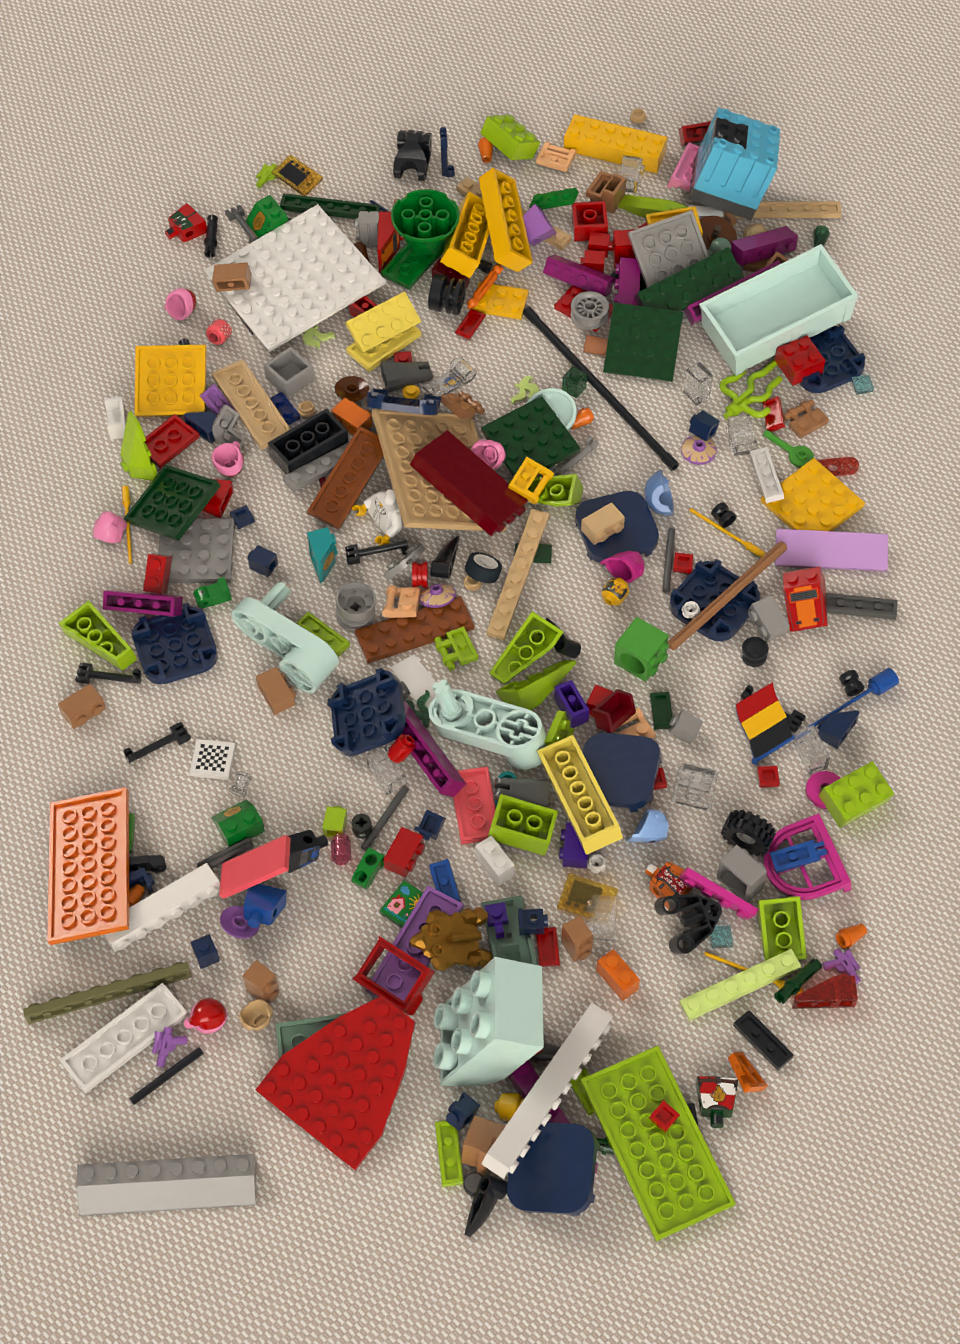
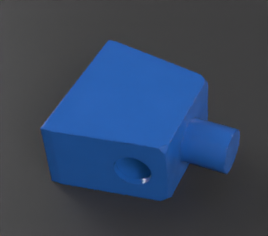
M257 884L248 888L244 901L243 916L245 920H248V925L252 928L259 927L260 923L272 925L286 906L287 890L263 884Z

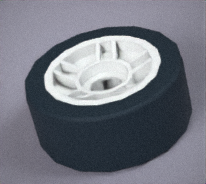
M482 552L471 553L465 565L467 575L482 583H495L502 570V564L499 560Z

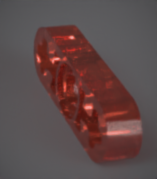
M854 457L817 460L834 476L854 475L858 472L859 461ZM835 465L838 469L830 470L828 466Z

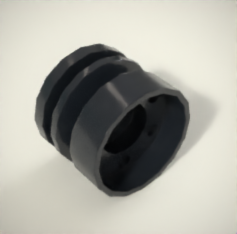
M435 274L429 290V310L441 312L445 305L446 313L449 314L452 311L454 315H459L465 301V280L459 279L457 282V278H452L450 284H448L447 276Z

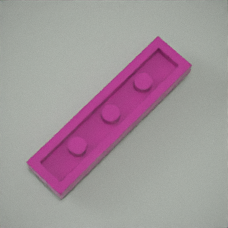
M688 867L679 876L686 886L690 888L695 887L701 891L700 893L703 896L719 901L718 903L722 907L734 910L740 918L750 919L758 911V908Z

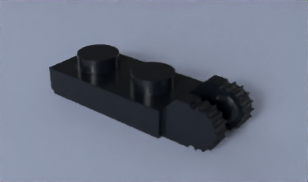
M159 854L129 857V871H136L144 867L145 871H152L155 874L162 873L167 869L165 857Z

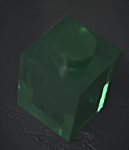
M572 366L563 376L562 390L577 399L587 387V373Z

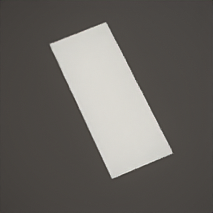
M413 654L390 668L399 680L406 684L411 696L429 718L428 710L431 702L436 697L432 688L435 680L416 655Z

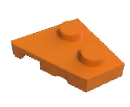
M734 1052L728 1057L731 1067L745 1093L763 1091L768 1087L767 1083L743 1052Z

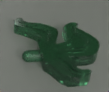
M425 690V694L420 696L416 702L417 707L421 711H416L414 703L406 700L419 720H422L425 728L429 726L430 722L429 711L425 706V703L430 698L428 690Z

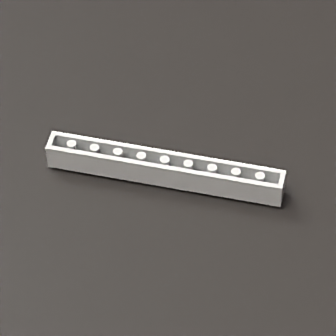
M594 1003L589 1005L487 1152L482 1165L503 1179L508 1172L514 1173L519 1165V1162L516 1160L519 1156L524 1158L530 1148L527 1145L529 1141L534 1142L541 1132L538 1128L541 1124L545 1127L552 1116L549 1114L550 1110L553 1109L555 1111L562 1101L559 1097L561 1094L566 1096L572 1086L569 1082L572 1079L576 1081L582 1072L580 1066L582 1064L587 1065L592 1057L591 1050L596 1051L601 1044V1035L606 1037L612 1025L609 1023L613 1017Z

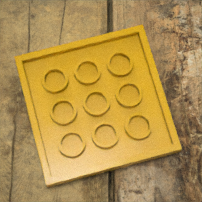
M135 346L134 415L136 417L173 416L174 414L184 416L185 413L206 412V403L200 395L206 390L207 346Z
M815 458L780 483L784 499L766 503L764 496L761 497V503L792 530L834 531L865 507V502Z

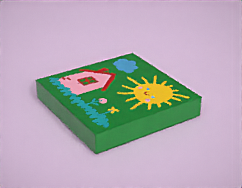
M403 881L379 910L380 914L402 928L423 892Z

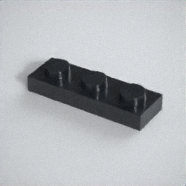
M750 1010L734 1022L733 1026L777 1071L793 1059L794 1054Z

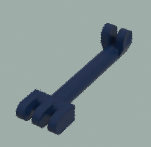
M441 127L442 176L454 177V166L448 165L447 131L445 127Z

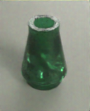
M817 226L813 231L814 247L820 244L823 247L825 246L830 235L829 229L826 226Z

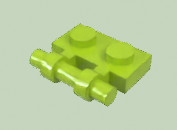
M464 626L447 632V639L442 641L441 637L434 639L436 650L441 653L442 662L449 671L455 669L454 662L457 660L461 666L478 660V654ZM452 647L454 653L449 654L447 649Z
M557 711L545 738L546 746L573 735L574 729L570 727V721L565 711Z

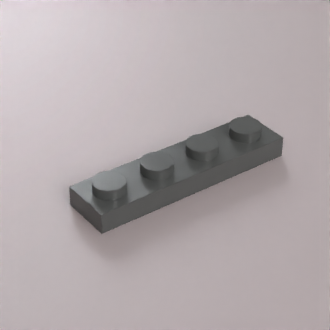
M826 593L827 613L896 620L898 600Z

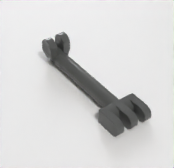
M241 205L237 206V210L234 207L231 208L232 213L229 210L225 211L227 218L230 221L236 219L250 237L249 244L259 239L242 216L245 213Z

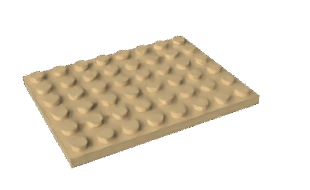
M374 408L372 411L373 420L404 527L484 531L410 466L415 454L446 430L451 432L471 450L474 443L479 440L473 418L460 419L457 415L448 413L422 415Z

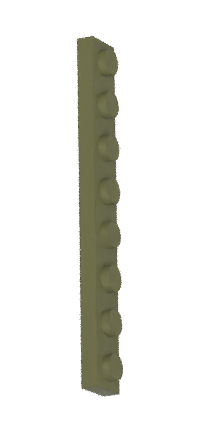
M177 962L167 968H156L146 974H135L125 980H114L104 986H93L90 990L76 991L66 997H55L41 1004L34 1003L23 1009L24 1017L28 1024H32L156 988L161 983L167 985L192 977L188 962Z

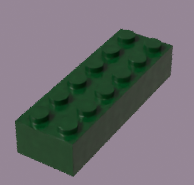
M727 247L638 292L634 298L638 306L682 312L687 306L744 278L730 248Z

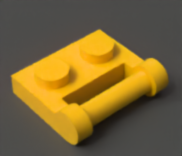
M526 457L508 488L527 498L532 504H537L541 492L548 481L553 478L554 473ZM538 473H540L543 477L532 493L528 489Z

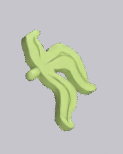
M317 325L306 330L303 335V341L306 345L317 346L318 349L320 348L319 341L335 338L333 332L320 333L317 330Z
M525 376L520 381V384L514 385L519 387L520 393L511 397V404L526 399V391L529 392L528 399L539 392L536 384L529 383L530 380H533L531 376Z

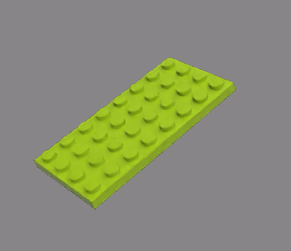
M655 1046L580 1079V1083L655 1242L736 1205L659 1046ZM663 1100L680 1114L679 1118L666 1133L649 1119V1116Z

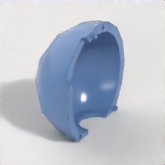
M661 469L647 480L644 488L645 500L649 508L655 513L663 516H673L674 504L668 483L670 481L667 480V477H664Z

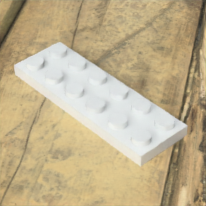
M161 983L59 1061L86 1094L152 1044L155 1040V1031L163 1033L164 1027L173 1028L188 1016V1012L168 988Z

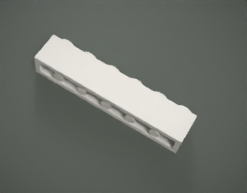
M205 863L129 907V930L104 934V937L114 952L123 950L136 939L144 938L148 932L161 928L172 918H178L189 908L197 907L206 898L214 897L220 891L219 880L209 865Z

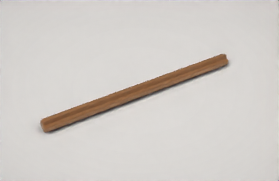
M778 542L668 641L670 644L669 649L676 650L787 550L786 543Z

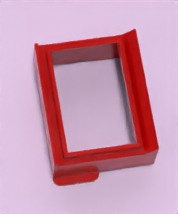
M379 936V940L359 972L352 979L377 996H383L402 1012L412 1016L422 1003L423 996L421 994L435 971ZM384 949L422 972L404 1001L367 977Z

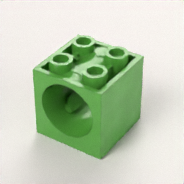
M636 617L615 643L614 664L646 682L650 676L653 677L656 674L659 664H663L668 657L669 635Z

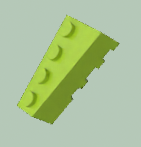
M89 600L58 623L67 636L122 671L138 660L132 648Z

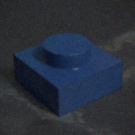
M247 505L230 512V516L233 518L238 529L255 522Z

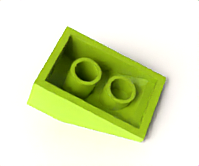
M800 896L756 900L764 960L766 961L792 949L798 960L807 959Z

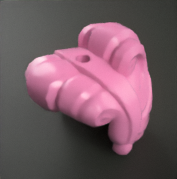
M478 440L471 449L473 453L492 469H498L506 457L501 443L494 442L493 440Z
M110 511L102 512L94 524L93 537L107 543H120L127 523L122 517L115 515V513Z

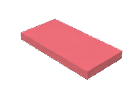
M488 766L458 771L466 782V785L453 797L461 844L482 842L488 837L496 810Z
M284 835L222 863L219 896L225 899L289 871L291 838L288 835Z

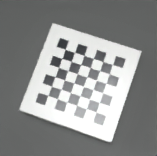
M197 739L190 776L229 780L236 744L233 742Z

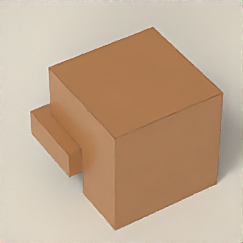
M601 170L587 189L586 197L590 198V202L605 201L606 211L614 214L618 204L625 196L626 178Z
M474 1115L463 1143L461 1163L476 1167L477 1173L484 1176L488 1168L482 1165V1162L506 1125Z

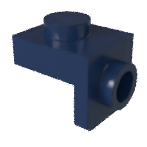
M426 810L419 827L415 826L414 830L423 835V839L427 841L430 838L437 840L446 818Z
M144 867L136 871H129V890L136 884H139L141 886L146 885L149 893L154 892L152 885L155 882L151 873L146 874Z

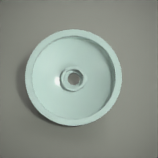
M556 388L544 389L535 393L528 400L527 403L542 396L568 431L575 423L577 417L576 404L573 398L563 390Z

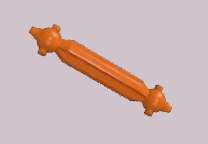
M501 264L493 266L473 293V297L467 302L468 309L475 308L479 304V301L482 300L496 281L497 276L502 273L503 267Z

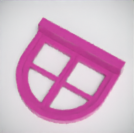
M819 813L785 826L776 832L768 852L764 855V866L767 870L766 875L769 881L779 892L788 897L800 896V900H811L843 889L844 893L852 890L851 881ZM812 829L817 842L824 841L825 846L820 849H827L828 853L820 857L821 859L825 858L834 880L813 887L804 866H800L799 868L808 888L794 887L786 883L779 876L793 869L776 874L770 852L777 851L786 839L789 845L793 846L791 836Z

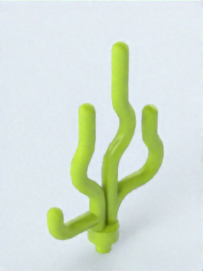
M774 360L764 369L756 371L748 377V388L740 396L726 386L738 381L746 374V370L737 376L734 374L726 377L720 382L719 388L721 392L733 400L725 408L723 415L725 419L736 418L742 411L755 418H763L771 412L769 407H765L762 411H756L748 405L768 400L772 395L773 389L782 382L783 378L777 376L767 385L763 395L749 397L755 390L754 381L766 376L777 366Z

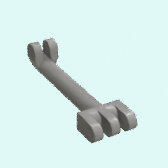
M589 436L586 439V447L559 468L554 465L548 469L554 473V476L566 475L564 472L597 448L599 443L596 440L593 441V438Z

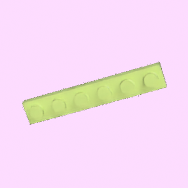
M792 949L680 1000V1005L688 1020L691 1021L801 970V964Z

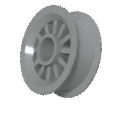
M592 291L576 295L571 302V319L573 323L580 328L588 330L600 328L608 320V300L602 294Z

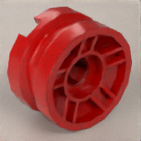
M412 562V587H428V562H423L422 564Z

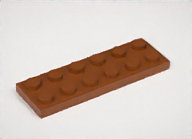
M359 426L307 510L308 515L340 530L352 507L356 504L384 458L377 434Z
M458 596L451 603L443 607H424L418 609L417 617L390 618L356 629L355 635L367 664L433 643L436 637L445 639L447 638V632L463 626L466 632L473 630L474 623L462 597Z

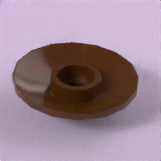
M347 376L336 382L334 387L335 394L342 400L347 398L350 401H359L367 396L369 384L361 377Z

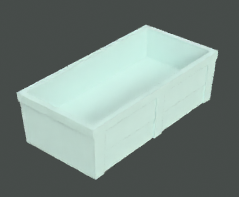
M820 244L700 303L699 306L701 309L702 327L730 369L737 376L743 373L744 370L776 355L778 347L806 335L810 338L851 319L858 294L823 245Z

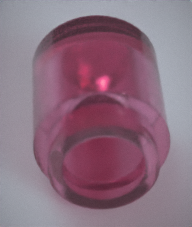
M336 834L333 836V840H331V861L336 865H346L351 861V840L346 834Z

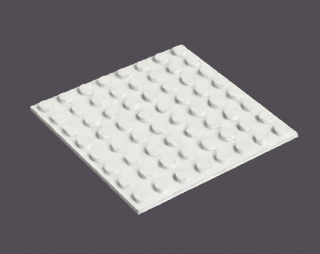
M318 204L214 264L248 262L252 273L250 289L221 291V293L269 352L386 284L383 277ZM214 265L204 270L211 281Z

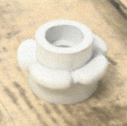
M689 601L682 607V614L685 618L693 619L700 613V608L696 602Z
M594 854L587 861V868L595 874H598L600 871L603 872L606 869V860L602 855Z

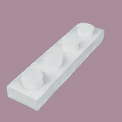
M768 447L750 451L766 503L784 499Z

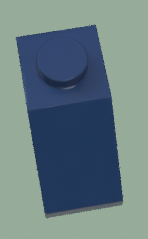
M206 411L184 414L185 422L195 429L200 437L210 444L215 441L212 432L213 422L217 417L215 413Z
M854 710L829 714L826 720L822 719L817 727L819 730L817 738L838 749L857 723L860 712Z

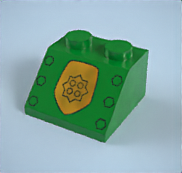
M268 195L255 203L246 222L257 237L260 238L288 222L287 214L273 197Z
M247 799L211 817L228 847L247 837L251 839L265 832L262 818L254 805Z

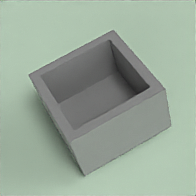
M289 347L264 364L266 379L287 398L315 380L313 366L292 347Z
M736 845L720 859L717 879L736 896L749 903L763 889L767 870L761 862H756L746 849H741Z

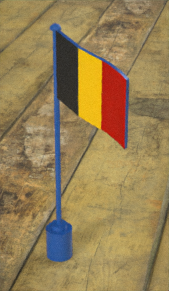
M891 668L883 670L869 679V689L829 714L838 713L870 692L880 696L899 684L897 674ZM773 682L735 705L738 720L750 743L754 757L752 758V764L757 765L758 761L817 726L822 719L826 720L829 714L825 715L792 736L787 716L776 696Z

